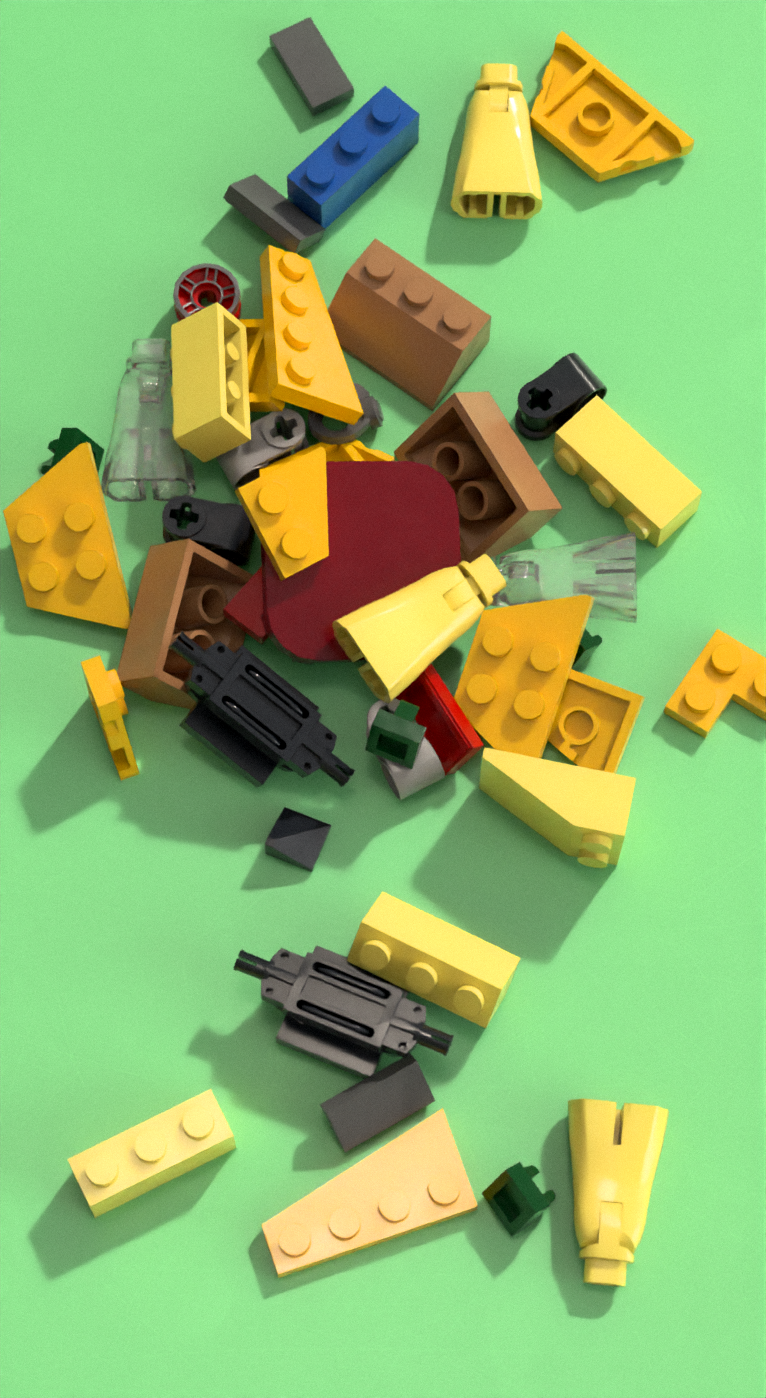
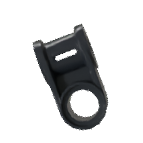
M570 353L520 389L517 398L518 409L515 415V427L526 439L533 441L547 439L596 395L603 400L607 393V387L577 353Z
M191 496L172 498L165 505L162 511L163 539L165 543L178 541L179 539H190L236 566L248 564L255 530L242 505L218 503ZM183 520L191 522L188 523L186 529L177 528L181 526Z

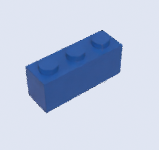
M384 86L287 175L288 200L326 229L418 143L419 113L387 86Z

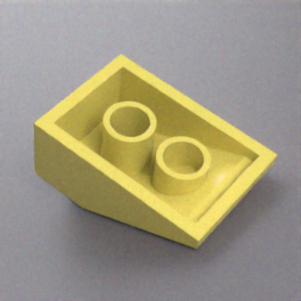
M484 747L479 782L480 790L566 855L578 857L577 861L579 863L594 868H605L607 864H618L636 778Z

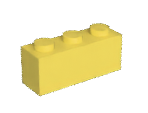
M216 302L171 325L172 434L174 440L181 448L187 449L203 463L251 440L246 326Z
M597 395L555 433L553 453L559 466L569 475L574 476L577 474L589 485L592 496L602 506L606 508L612 506L624 518V523L629 531L638 539H647L658 548L698 510L702 491Z
M382 891L361 921L347 961L486 1028L503 1001L521 958Z
M209 1089L67 1160L93 1216L96 1218L235 1149L236 1144L225 1116L212 1090Z

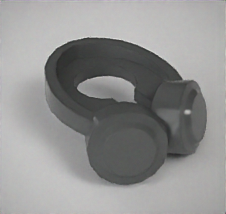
M353 383L364 413L356 424H348L342 430H329L322 423L324 415L309 410V430L313 437L327 444L338 445L351 442L360 437L370 426L372 430L383 426L384 416L379 402L373 396H370V393L363 386Z

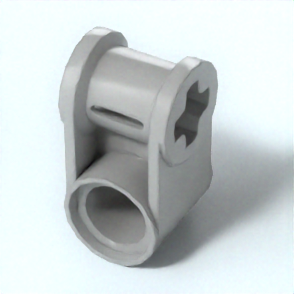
M283 408V411H272L270 414L250 424V441L216 457L235 491L258 479L260 468L267 467V465L290 456L292 449L297 453L309 447L305 436V423L298 412ZM277 422H280L279 429H277L276 427Z
M394 698L390 703L378 700L371 706L367 713V740L378 710L382 709L394 714L400 700ZM425 737L412 769L376 755L390 788L399 800L445 778L441 762Z

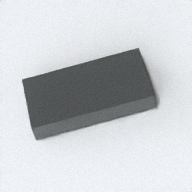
M311 17L269 36L270 46L313 116L354 97V87Z
M256 174L230 184L223 197L226 202L293 253H297L320 242L326 230Z
M410 1053L406 1059L401 1058L323 1102L320 1106L339 1145L347 1152L433 1103L435 1099L417 1060Z

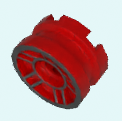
M203 263L190 267L176 281L173 299L178 322L206 308L201 305V299L206 298L208 302H218L235 318L240 319L242 309L240 289L237 279L229 270L217 264Z

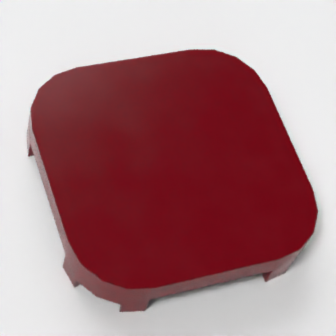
M326 461L329 556L281 581L261 543L262 623L265 633L276 648L292 658L293 662L310 665L313 663L352 662L334 636L332 627L334 621L362 606L388 596L422 579L426 575L443 568L456 566L461 562L459 509L455 492L446 478L429 465L412 461ZM362 657L361 659H359V660H357V661H355V662H367V661H366V659H365L364 657Z

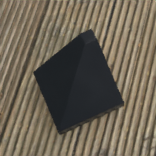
M284 807L265 842V854L312 872L329 834L331 825Z

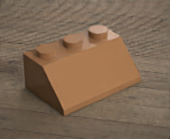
M376 238L346 272L327 309L342 350L432 411L489 343L491 316Z
M489 391L453 393L394 451L399 461H412L429 465L441 473L453 488L459 509L461 561H467L469 564L483 554L493 558L531 538L563 509Z
M190 539L150 546L117 670L121 685L150 701L192 709L196 702L189 696L185 688V679L192 665L168 647L181 631L204 650L218 641L222 642L233 652L243 645L246 632L223 615V609L253 575Z

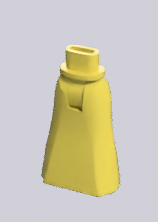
M483 64L480 68V79L474 86V95L467 110L462 147L451 197L452 209L464 218L492 217L494 195H499V217L504 219H530L539 213L543 207L529 110L522 94L523 85L517 80V67L513 64Z
M483 554L470 564L467 561H461L456 566L435 571L388 596L362 606L339 618L332 625L334 636L352 662L362 657L366 659L367 663L358 668L360 675L377 698L381 699L384 703H390L415 681L441 653L473 626L483 610L493 603L492 596L504 589L507 584L491 558L487 554Z
M573 1099L568 1101L574 1227L579 1247L583 1248L579 1251V1258L585 1260L583 1283L625 1287L627 1264L634 1263L633 1254L644 1233L653 1180L664 1142L669 1116L668 1109L654 1105L624 1103L622 1109L619 1110L616 1109V1102L594 1099Z

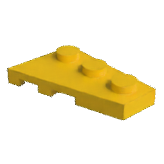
M571 669L547 741L580 767L616 774L645 697Z

